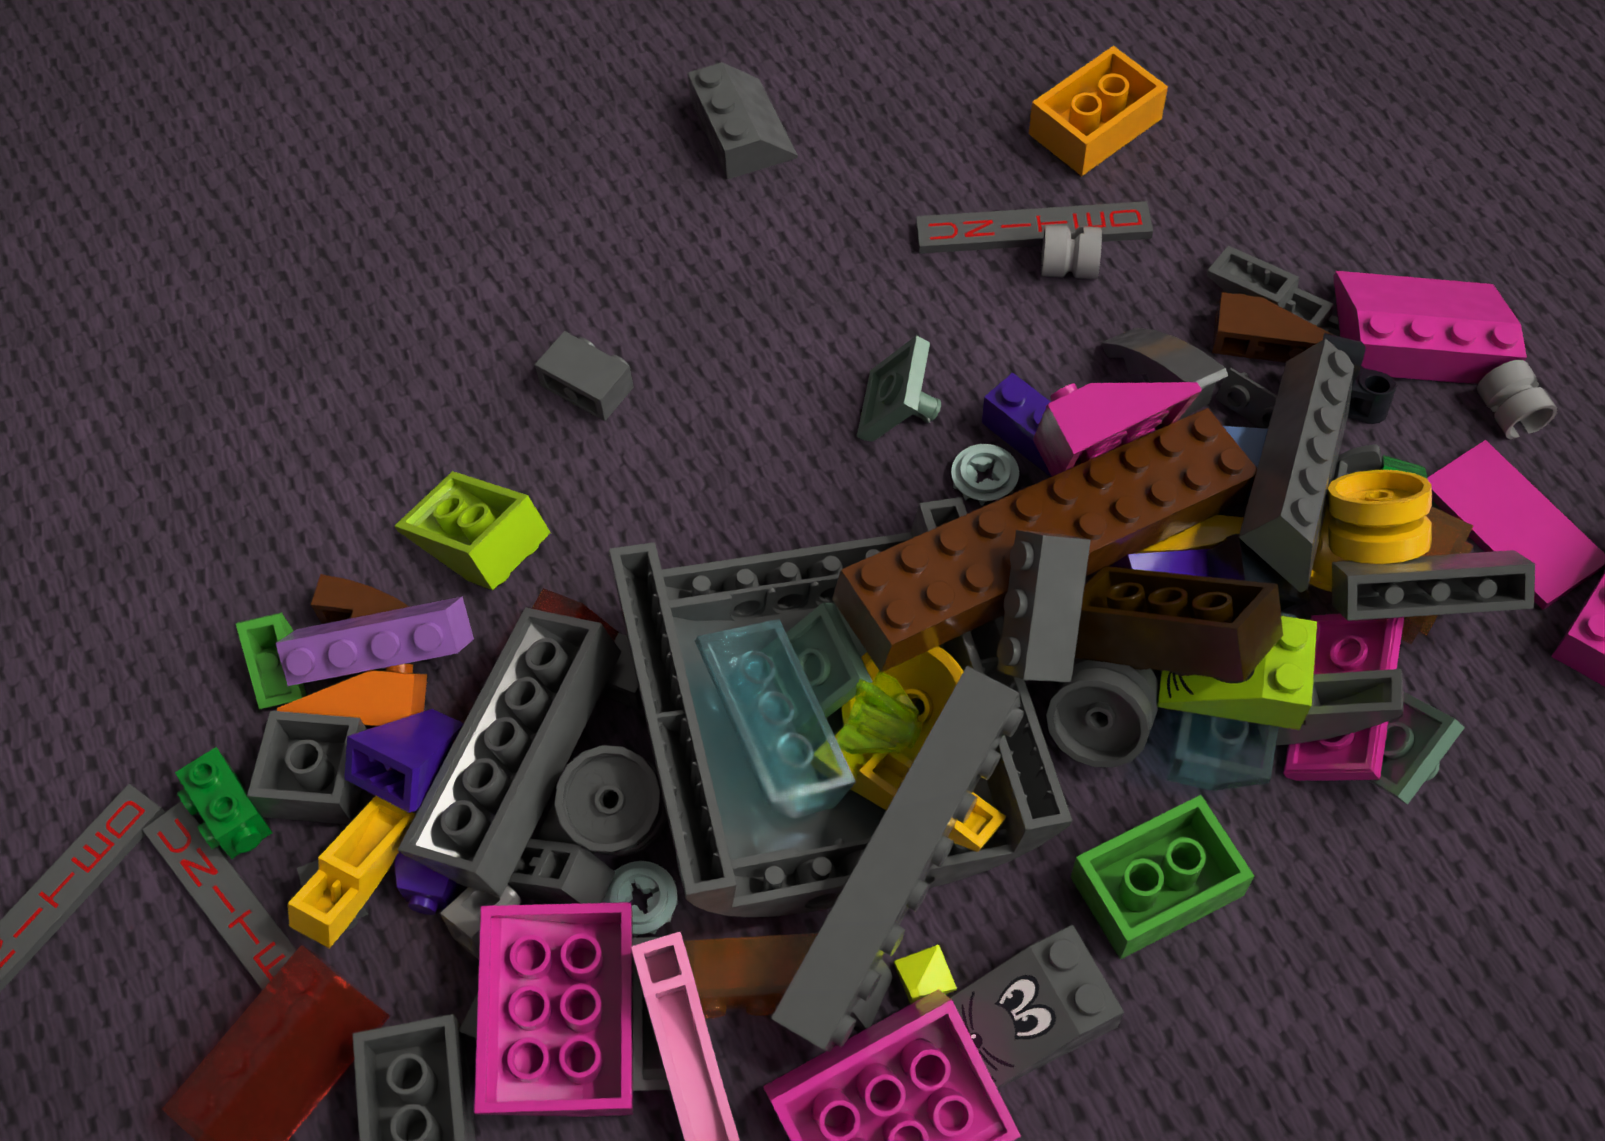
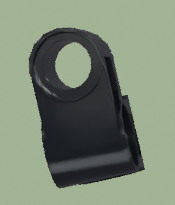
M1324 333L1323 339L1326 338L1338 350L1345 352L1352 364H1354L1350 407L1347 418L1356 419L1367 424H1376L1384 421L1388 415L1397 388L1393 378L1385 373L1361 366L1366 350L1362 341Z

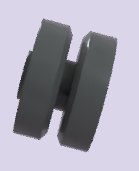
M1074 658L1071 682H1059L1051 698L1046 714L1049 733L1058 747L1075 761L1092 767L1108 768L1129 763L1145 748L1159 708L1157 707L1159 681L1151 669L1136 670L1128 665Z
M602 745L582 752L566 766L557 783L555 807L560 825L573 841L592 851L606 855L626 856L644 850L660 836L668 820L657 769L651 762L624 747ZM616 792L619 797L618 804L614 808L609 809L607 808V800L614 799L613 793Z

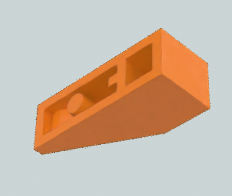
M408 663L386 667L385 670H369L278 707L277 711L360 718L364 725L380 726L424 711L427 674L413 673L414 664Z

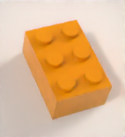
M1112 46L1032 102L1029 135L1079 175L1083 176L1162 119L1168 86L1115 46Z

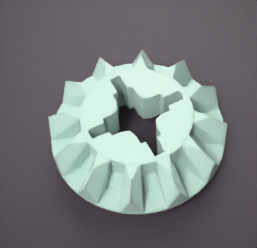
M977 444L964 449L957 455L952 464L951 475L954 489L962 492L965 501L972 498L978 500L982 506L987 501H998L1008 494H1013L1019 479V468L1014 457L1005 449L991 444ZM994 465L992 471V478L994 480L986 478L982 482L976 483L978 476L976 470L984 472Z
M636 861L625 864L615 870L614 877L602 903L630 902L633 899L632 883H635L637 889L640 888L643 894L651 892L653 896L647 899V914H644L642 910L640 911L637 905H632L633 937L636 938L639 934L646 933L655 934L658 928L666 922H671L672 914L678 904L675 882L664 868L655 863Z

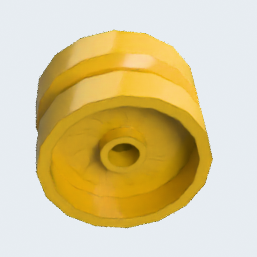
M1369 470L1343 475L1331 481L1327 488L1328 510L1335 518L1328 525L1329 548L1333 554L1345 560L1359 563L1388 564L1419 558L1430 550L1432 545V523L1425 515L1430 512L1432 507V484L1427 478L1415 473L1399 470Z

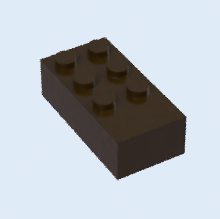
M1104 566L1084 585L1075 658L1128 665L1136 670L1157 669L1171 671L1179 676L1200 675L1218 678L1223 682H1244L1283 636L1278 584Z

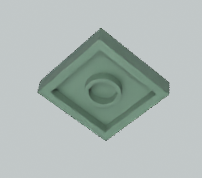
M916 335L870 370L857 433L858 438L873 442L912 414L921 418L926 423H930V421L937 417L941 408V400L921 391L930 342Z
M823 602L762 652L763 658L797 731H811L873 682L834 603Z
M1403 691V715L1389 720L1380 780L1367 781L1408 805L1423 783L1432 779L1437 774L1440 760L1465 727L1455 718Z

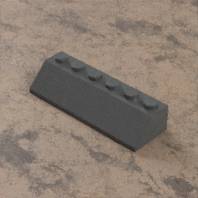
M1326 338L1286 362L1239 538L1299 592L1307 590L1328 504L1327 488L1334 478L1349 413L1354 364H1352L1348 355L1342 350H1338Z
M525 607L398 848L399 852L462 886L499 897L502 896L621 654V650L601 623Z

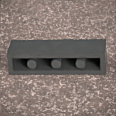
M1515 550L1420 556L1412 560L1388 564H1369L1354 561L1332 562V606L1347 621L1534 609L1535 563Z

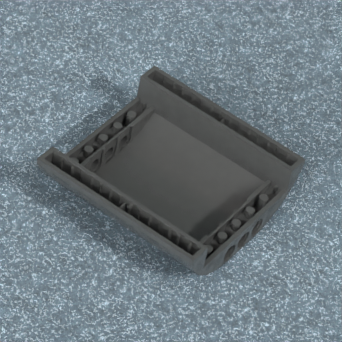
M962 497L919 503L911 532L669 569H661L655 542L609 549L610 562L686 900L692 905L707 912L738 917H774L833 908L886 810L851 790L814 764L818 752L844 727L842 706L811 731H797L763 658L762 652L823 602L834 603L832 597L841 569L966 515L967 511ZM1002 616L943 643L939 647L949 653L963 671L969 666L1020 693L1021 704L1019 709L1024 711L1022 720L1013 736L1009 737L1004 734L995 751L1000 753L1001 757L990 778L986 780L980 777L973 790L976 795L1004 814L1006 818L979 852L953 843L942 866L938 867L933 864L924 882L930 885L929 888L959 881L1012 861L1057 836L1072 823V818L1025 681L997 671V648L1002 638L1004 623ZM918 699L915 703V709L921 715L924 712L925 706L923 701Z

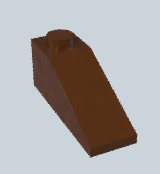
M1222 292L1215 315L1212 353L1286 363L1288 360L1322 341L1324 333H1331L1263 297Z

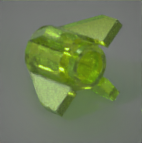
M880 671L872 683L860 679L856 685L855 699L857 700L850 712L848 724H845L835 740V746L850 754L895 752L898 754L905 746L911 749L920 735L923 723L917 720L919 711L897 679Z

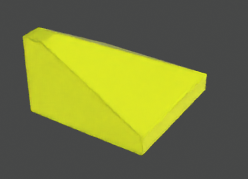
M939 944L894 961L910 1004L937 989L941 990L944 994L957 990Z

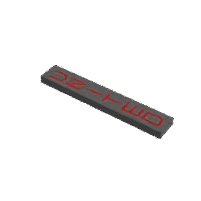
M1148 201L916 216L919 254L1042 246L1045 224L1067 225L1071 232H1075L1079 226L1101 227L1102 242L1152 239L1153 227Z
M128 784L0 920V992L146 835L142 829L165 813L159 805L131 784Z
M180 801L142 829L294 1033L301 1039L336 1011L340 1005L218 847L213 850L210 848L197 828L200 823L194 815L191 816L182 801Z

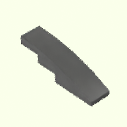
M1229 245L1207 270V277L1226 293H1240L1247 296L1263 297L1335 336H1340L1338 317L1332 315L1334 304L1299 289V276Z
M1133 328L1101 342L1108 358H1124L1128 373L1147 374L1150 383L1198 382L1200 388L1228 376L1226 368L1202 350L1178 337L1157 330Z

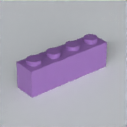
M462 596L296 629L275 644L287 685L291 686L457 654L474 637Z

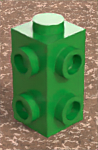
M217 747L175 772L184 787L177 795L191 816L198 812L200 813L204 822L197 826L212 850L221 846L228 856L233 859L241 853L253 850L260 844L262 839L273 833L261 813L247 797V791Z

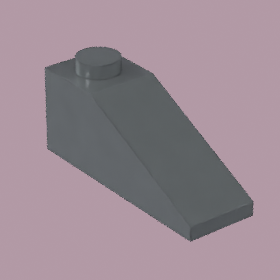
M530 838L508 885L518 895L544 904L602 903L615 871L582 845Z

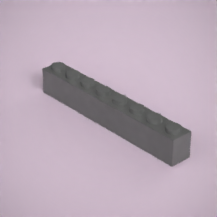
M969 666L965 668L771 1019L825 1051L831 1052L835 1044L840 1047L845 1044L856 1023V1019L850 1016L860 998L868 1001L881 977V974L875 971L884 953L892 956L898 948L906 930L900 926L909 908L917 911L930 887L928 883L924 882L933 864L941 867L954 843V840L948 838L957 820L965 823L978 798L972 794L980 777L986 780L990 778L1001 757V754L995 751L1004 734L1012 737L1022 720L1024 711L1019 709L1021 704L1019 692Z

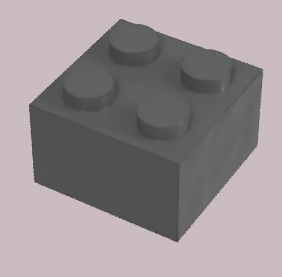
M270 711L247 797L261 815L266 818L349 825L355 818L362 788L344 779L347 736L367 730L362 720L356 717Z

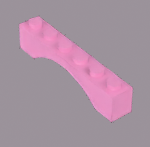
M681 932L631 946L632 956L684 1140L740 1141L714 1055Z

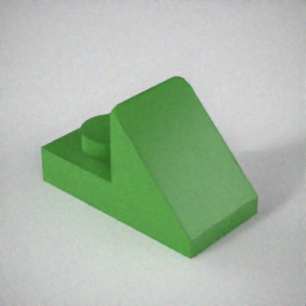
M282 612L237 622L238 635L259 709L290 703L305 697L304 683L287 685L275 644L293 632L292 627Z

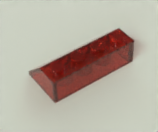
M301 945L165 1104L162 1110L196 1141H288L354 1061L353 1033L381 1028L390 1015L322 957Z

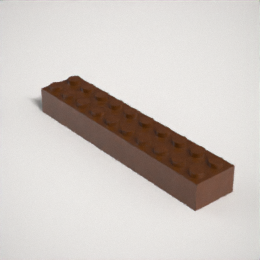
M1206 408L841 569L832 600L882 673L1005 615L1004 598L1008 592L1011 571L1010 552L1014 545L1016 530L1063 534L1091 540L1086 576L1104 566L1117 562L1127 554L1139 552L1242 503L1253 486L1257 467L1209 408Z

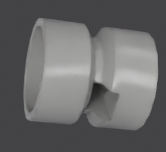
M1045 224L1041 276L1063 278L1067 272H1072L1075 278L1097 279L1101 258V227L1079 226L1075 232H1071L1067 225Z
M1513 360L1496 367L1486 374L1477 386V393L1486 407L1490 408L1492 412H1496L1494 415L1495 421L1506 438L1510 440L1520 437L1513 427L1518 421L1522 422L1530 434L1545 427L1557 414L1556 405L1546 390L1538 387L1539 383L1537 382L1536 375L1524 360Z

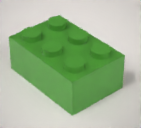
M1202 795L1077 856L1071 874L1072 881L1120 960L1243 897L1255 877Z

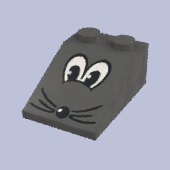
M1073 925L1029 946L950 997L997 1089L1118 1028L1124 1014L1122 1007Z

